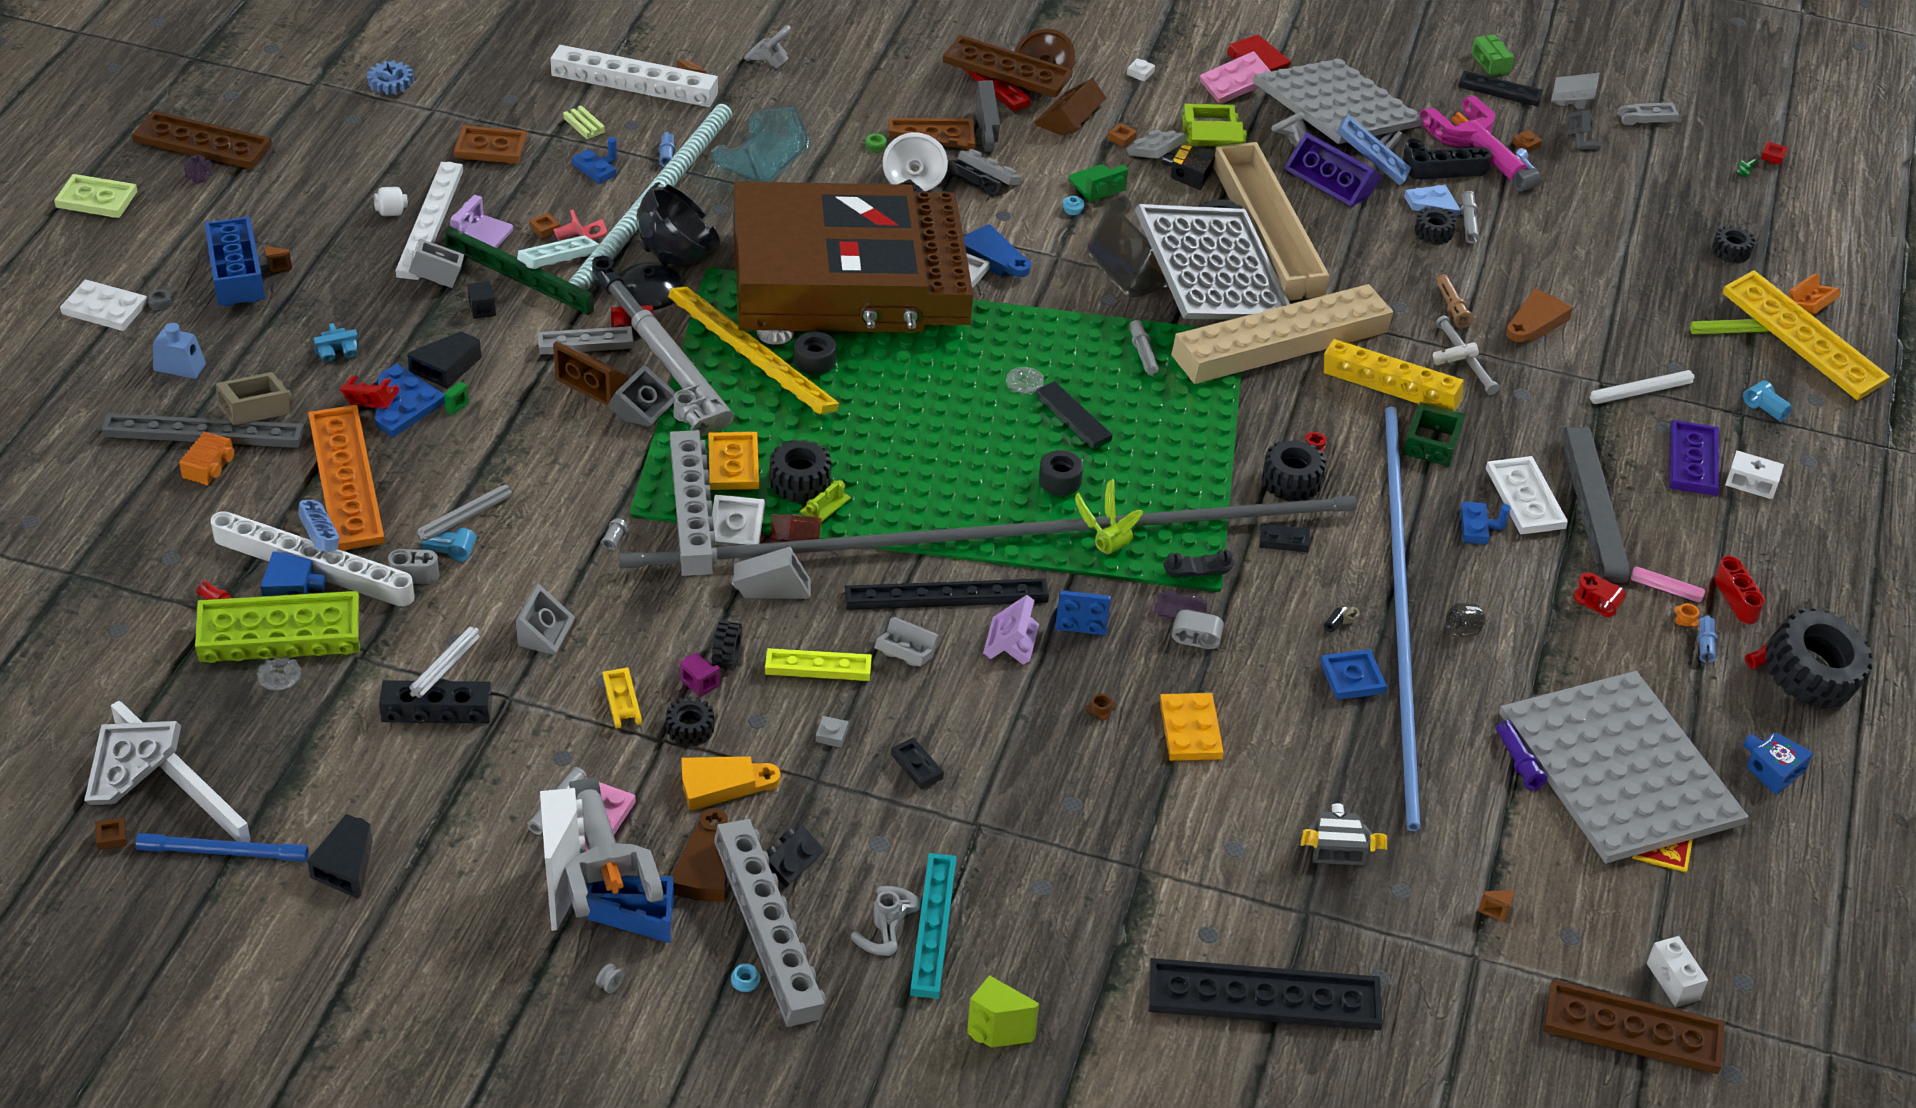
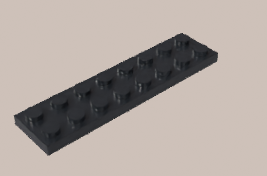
M1150 958L1149 1012L1379 1031L1382 1028L1380 976Z

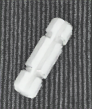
M1473 342L1467 344L1466 347L1461 345L1445 349V352H1442V350L1433 353L1435 365L1445 364L1444 361L1449 363L1465 359L1468 355L1469 357L1477 356L1479 351L1477 344Z

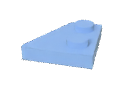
M1446 185L1405 190L1404 197L1412 210H1425L1426 207H1429L1430 210L1432 207H1436L1439 210L1440 207L1443 208V211L1448 210L1452 212L1454 217L1460 216L1461 209Z

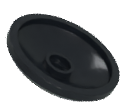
M646 262L635 264L619 274L624 281L625 288L640 306L652 305L653 310L665 308L673 304L675 301L668 297L670 288L683 287L680 275L670 267L659 263Z

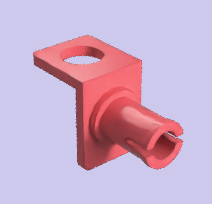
M573 209L570 210L572 222L554 229L558 241L575 235H585L594 241L608 235L602 219L582 227ZM596 227L601 228L598 233L590 234L592 229Z

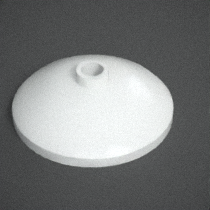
M907 133L897 137L888 145L883 156V171L890 184H899L911 179L924 191L929 192L943 181L947 172L948 160L944 148L936 139L923 133ZM917 167L919 170L914 172L911 168Z

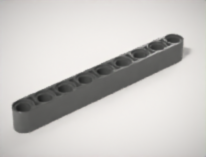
M1564 427L1562 433L1563 448L1598 577L1610 583H1627L1629 579V564L1591 430L1589 427Z

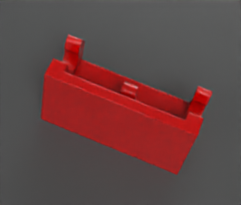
M351 376L345 385L339 389L350 406L357 405L360 407L388 409L400 391L397 385L387 386L391 382V379L388 378L382 380L380 385H367L364 382L354 385L358 376Z

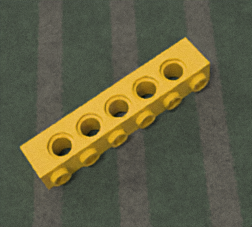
M1333 339L1324 353V374L1418 404L1423 402L1456 411L1462 401L1463 379Z

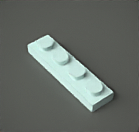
M584 235L518 251L517 259L526 264L528 268L538 269L540 266L548 264L554 265L557 262L571 261L577 257H587L599 246V243Z

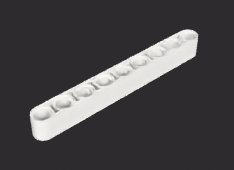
M218 512L211 517L214 540L219 545L268 562L272 552L310 559L313 563L314 574L326 575L327 582L358 591L359 593L397 606H407L415 599L412 577L406 572L338 549L330 552L318 550L309 539L230 512Z

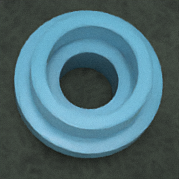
M1069 196L1063 200L1062 206L1067 214L1078 215L1084 208V201L1078 196Z
M741 964L733 971L731 983L736 990L749 992L758 987L760 974L753 965Z

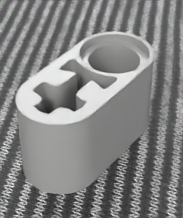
M397 549L388 556L389 567L410 574L413 584H432L439 579L437 554L431 550Z
M1181 610L1176 614L1172 638L1180 644L1215 649L1220 645L1224 623L1221 618L1215 615Z

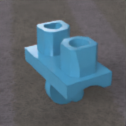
M334 323L329 324V331L321 332L320 337L314 338L316 356L319 355L323 363L335 360L334 352L343 350L346 358L356 357L358 347L356 329L345 331V328L336 329Z

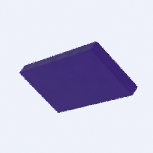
M1671 420L1669 488L1718 496L1719 427Z

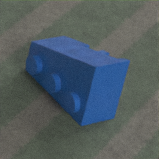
M622 876L623 888H618V893L613 894L612 890L607 891L604 880L592 883L586 882L588 891L586 899L590 909L586 919L671 943L674 907L673 877L659 876L662 884L663 900L657 902L647 900L640 876Z

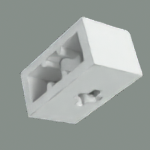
M1736 451L1725 485L1773 500L1784 464Z
M1677 936L1654 943L1647 965L1675 1008L1700 1001L1708 979L1681 938Z

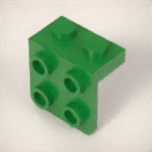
M1100 164L1069 175L1068 180L1089 202L1125 191L1128 168L1125 165L1108 169L1105 165Z

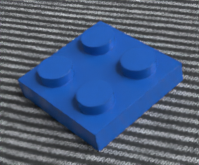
M1370 649L1321 656L1320 664L1336 700L1386 693L1387 685Z

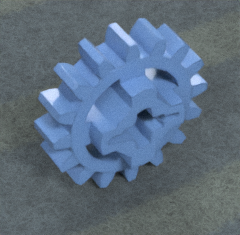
M392 60V62L384 61L382 65L376 63V67H370V71L367 72L368 86H371L372 91L377 90L378 94L385 92L386 95H389V93L396 95L398 91L405 92V88H411V84H414L413 70L410 69L409 65L403 66V62L397 64L395 60Z

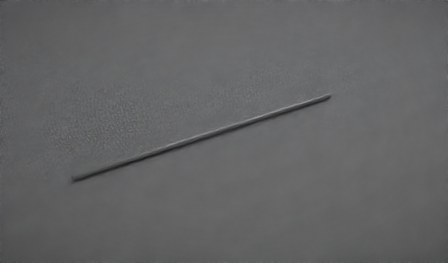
M1342 496L1320 500L1143 513L1140 520L1133 527L1323 511H1351L1357 509V499L1355 496ZM1126 515L1116 516V523H1118ZM1094 517L1101 529L1111 526L1109 517ZM1080 518L713 548L717 550V560L757 557L787 547H791L794 554L1096 529L1095 527L1090 528L1084 519ZM680 550L618 554L620 569L681 563Z

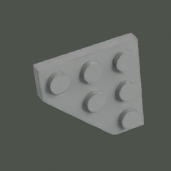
M177 721L102 724L84 801L89 805L117 803L176 751L181 725Z

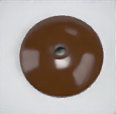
M1039 29L1027 34L1015 49L1017 53L1072 69L1075 63V50L1071 40L1062 32L1054 29Z

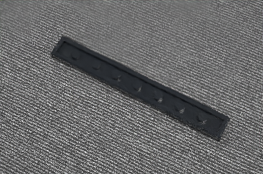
M1046 578L845 586L846 610L1013 604L1026 595L1032 598L1034 603L1049 602Z

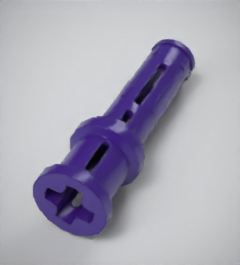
M1505 720L1507 728L1503 722H1500L1496 726V731L1515 761L1514 768L1518 774L1522 775L1525 788L1528 790L1541 788L1547 782V775L1545 772L1540 771L1537 758L1528 753L1511 721Z

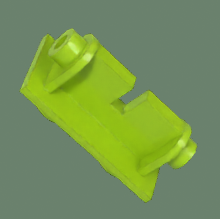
M834 480L825 489V492L820 493L813 500H809L807 506L800 511V514L820 524L851 499L850 496L844 493V482L842 480Z

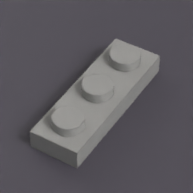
M974 149L960 151L957 159L1008 185L1020 184L1022 177L1015 174L1016 170L1007 166L1003 168L998 165V161L988 157L985 159L981 157L982 153Z

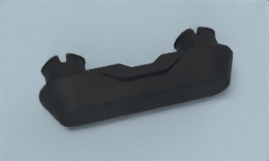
M1219 550L1217 554L1203 555L1201 557L1183 556L1177 552L1175 554H1168L1167 559L1163 562V567L1171 577L1219 575L1228 573L1234 567L1235 561L1232 558V552L1229 550L1224 552Z

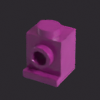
M696 652L680 661V680L700 698L720 686V667L718 665L713 667L710 661L704 660Z

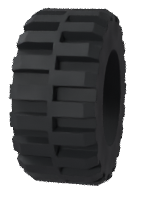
M1816 608L1793 612L1783 621L1766 645L1765 659L1766 663L1769 664L1767 666L1770 675L1775 677L1774 682L1777 686H1781L1784 689L1783 692L1788 696L1792 695L1795 697V701L1801 704L1808 703L1809 707L1819 708V706L1822 709L1839 707L1848 702L1870 676L1872 669V659L1870 658L1872 655L1870 648L1866 647L1867 641L1864 636H1860L1858 634L1859 630L1854 625L1850 626L1847 623L1848 620L1835 616L1833 612H1822V609ZM1807 650L1821 656L1830 667L1819 663Z

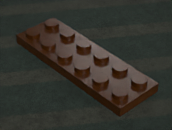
M962 35L955 40L943 55V63L950 64L953 67L963 68L973 73H979L992 79H998L1008 84L1024 87L1027 90H1033L1052 97L1058 96L1073 75V69Z
M152 111L132 134L133 142L248 169H253L272 146L270 137L157 111Z
M1552 979L1549 986L1543 1032L1719 1074L1722 1062L1725 1021Z

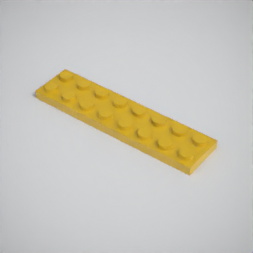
M1755 270L1724 286L1722 294L1857 401L1888 382L1890 378L1888 374Z

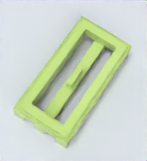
M582 106L578 107V111L571 109V113L567 111L563 113L564 119L587 140L605 133V126Z

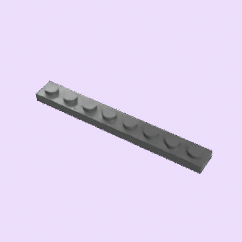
M107 413L102 427L103 437L195 442L204 431L229 438L232 444L297 448L300 446L304 433L303 424L252 421L233 425L230 420L111 413Z

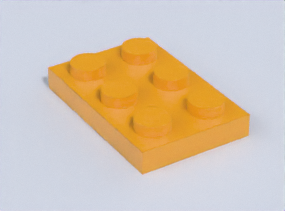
M757 432L709 433L710 490L759 489Z
M1161 694L1160 707L1170 761L1223 759L1224 752L1213 694Z

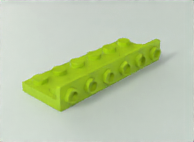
M358 591L198 600L195 640L199 662L213 663L230 660L241 661L246 659L294 658L297 656L360 652Z

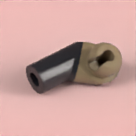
M1352 606L1350 608L1340 607L1335 609L1324 623V628L1328 632H1334L1340 624L1354 623L1360 616L1358 608Z

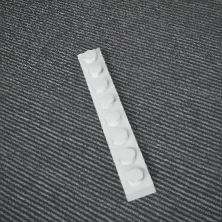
M453 162L440 163L396 268L397 278L419 280L420 277L409 273L416 244L419 239L434 243L463 173V164Z

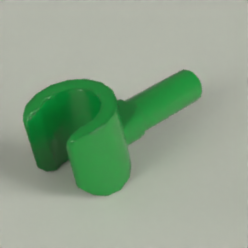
M1752 159L1747 163L1740 161L1739 165L1741 167L1736 172L1742 177H1747L1752 171L1751 166L1756 164V160Z

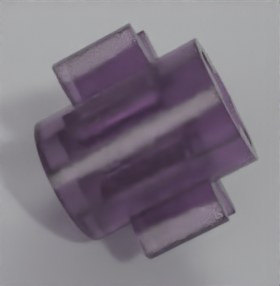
M194 155L188 159V162H184L185 177H191L193 182L202 183L208 179V176H212L210 160L205 161L203 156Z

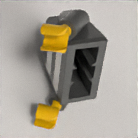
M1337 803L1329 806V812L1320 813L1319 821L1312 822L1307 829L1303 830L1300 844L1301 846L1314 847L1312 863L1365 866L1369 848L1370 851L1377 849L1387 850V835L1381 833L1373 834L1365 824H1362L1358 814L1345 813V807Z

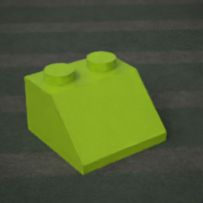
M989 975L970 998L967 1034L975 1041L984 1043L991 1048L1032 1042L1036 1035L1039 1003Z

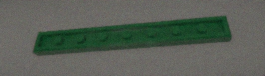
M451 226L444 230L446 248L464 254L465 257L587 315L594 312L593 293L540 268H528L517 257Z

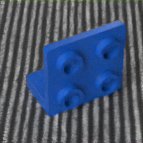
M1060 591L1055 630L1106 635L1111 597L1107 595Z

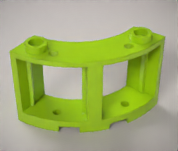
M1184 104L1182 126L1183 133L1188 135L1185 144L1198 147L1246 143V130H1243V122H1238L1239 117L1238 113H1235V105ZM1194 118L1228 119V121H1195Z

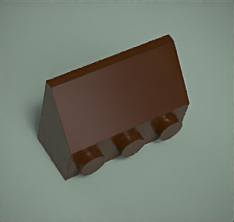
M1091 78L1064 92L1034 123L1036 126L1061 136L1068 132L1073 134L1081 128L1080 124L1091 119V113L1093 114L1102 108L1101 103L1106 99V96L1095 80Z
M557 341L553 343L556 380L607 406L615 392L628 381L627 374L585 352Z

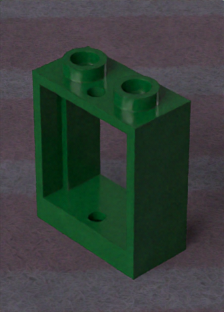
M1419 402L1407 436L1403 455L1450 467L1466 414ZM1418 427L1452 435L1450 443L1447 444L1417 436Z

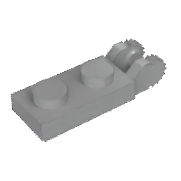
M1673 103L1622 105L1617 110L1619 117H1622L1621 121L1624 125H1634L1637 122H1678L1679 114Z

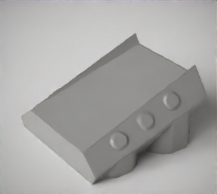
M1600 73L1556 77L1551 103L1561 106L1573 104L1578 109H1589L1590 106H1593Z

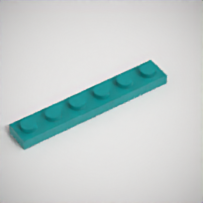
M929 853L910 996L939 999L956 867V856L934 853Z

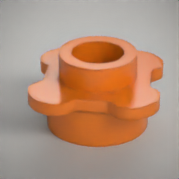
M1685 603L1675 607L1674 612L1677 614L1675 618L1676 624L1692 627L1699 626L1698 616L1700 612L1695 605Z

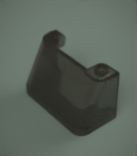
M1123 195L1110 201L1087 244V254L1125 295L1140 297L1166 288L1168 283L1147 237L1125 217V214L1131 211L1132 203Z

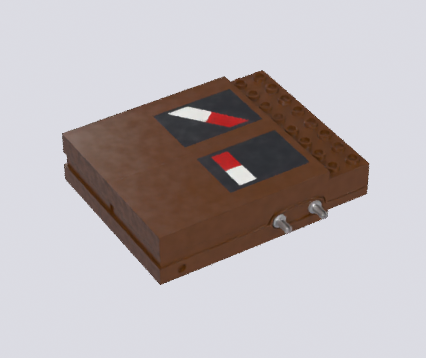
M734 181L732 228L738 330L924 332V325H970L973 289L956 193L914 192L913 185Z

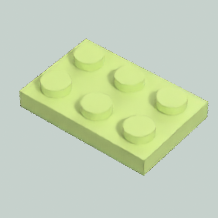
M73 174L54 202L56 208L120 218L137 193V186L131 183Z

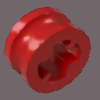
M1318 432L1308 433L1305 437V442L1316 446V450L1324 452L1327 441L1326 437Z

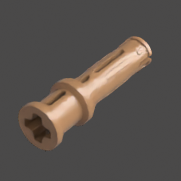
M1445 274L1436 278V285H1438L1448 304L1447 311L1454 318L1455 326L1462 329L1470 326L1474 316L1467 310V303L1459 298L1449 276Z

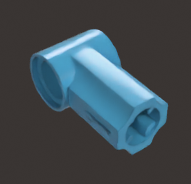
M1762 380L1743 393V399L1749 407H1760L1780 422L1784 421L1792 412L1793 406L1775 394L1773 386L1768 381Z
M459 528L455 533L444 531L429 540L422 541V550L448 553L453 560L463 562L471 554L476 542V535L473 531L466 528Z

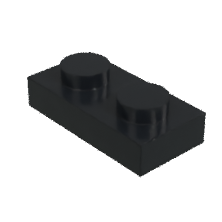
M1269 524L1260 525L1259 548L1309 552L1310 528Z
M914 737L891 748V756L920 790L943 779V770Z

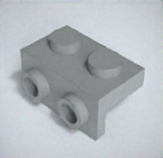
M893 617L890 619L887 632L876 639L874 648L882 651L886 656L898 657L905 660L911 666L921 667L933 658L938 634Z

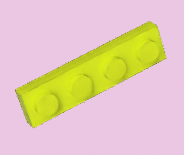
M767 648L765 675L870 681L872 655Z

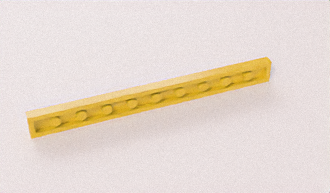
M670 288L668 297L675 301L677 306L684 308L690 313L691 317L699 320L708 330L719 335L722 341L732 345L738 353L750 359L752 364L763 369L766 375L776 379L783 388L794 393L797 399L812 407L814 412L825 414L837 411L839 402L745 330H738L737 324L690 288Z

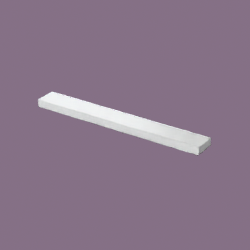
M117 701L111 705L115 724L143 723L122 702ZM175 753L159 765L237 842H250L247 822Z

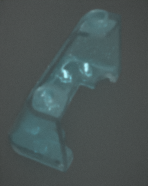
M796 106L759 109L750 116L748 121V127L752 136L738 148L728 149L725 145H718L710 151V154L718 167L755 182H771L808 147L809 137Z

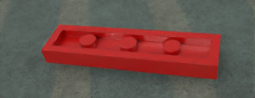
M965 69V72L977 82L993 80L995 97L1012 112L1030 106V98L1015 85Z

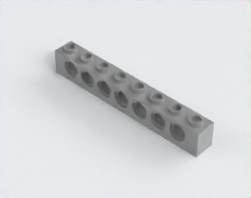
M699 430L670 432L682 576L713 574L712 564L717 563L716 548H711L716 547L715 532H710L714 531L713 516H711L712 503L710 500L708 470H705L707 469L705 440H700Z
M750 819L718 824L714 839L715 846L786 1026L790 1027L820 1020L823 1008L826 1006L825 994L817 986L816 973L813 966L808 964L805 945L803 942H799L796 923L794 919L789 917L786 898L780 895L777 876L775 873H771L767 852L763 851L760 846L758 830L753 828Z

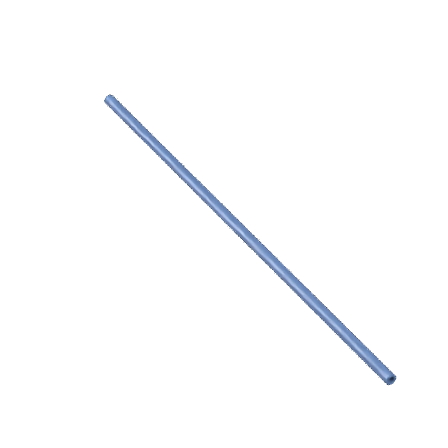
M1388 407L1385 410L1406 824L1409 831H1417L1420 829L1398 421L1397 409L1395 407Z

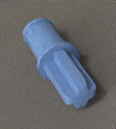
M665 132L661 136V144L658 147L660 153L659 162L662 167L669 163L675 153L674 135L669 134V132Z
M1706 615L1705 618H1700L1697 642L1700 644V660L1706 663V654H1708L1709 663L1716 660L1715 644L1718 641V637L1715 634V620Z

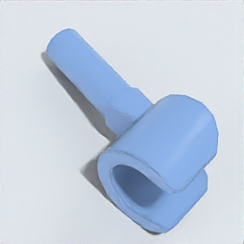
M1520 148L1516 152V156L1527 165L1528 169L1535 168L1527 160L1528 152Z

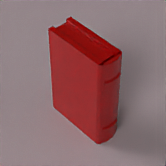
M1258 34L1231 43L1227 49L1228 56L1233 60L1254 51L1271 72L1279 69H1288L1291 64L1288 58Z

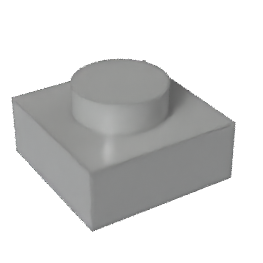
M823 716L816 733V742L841 748L848 731L849 721Z

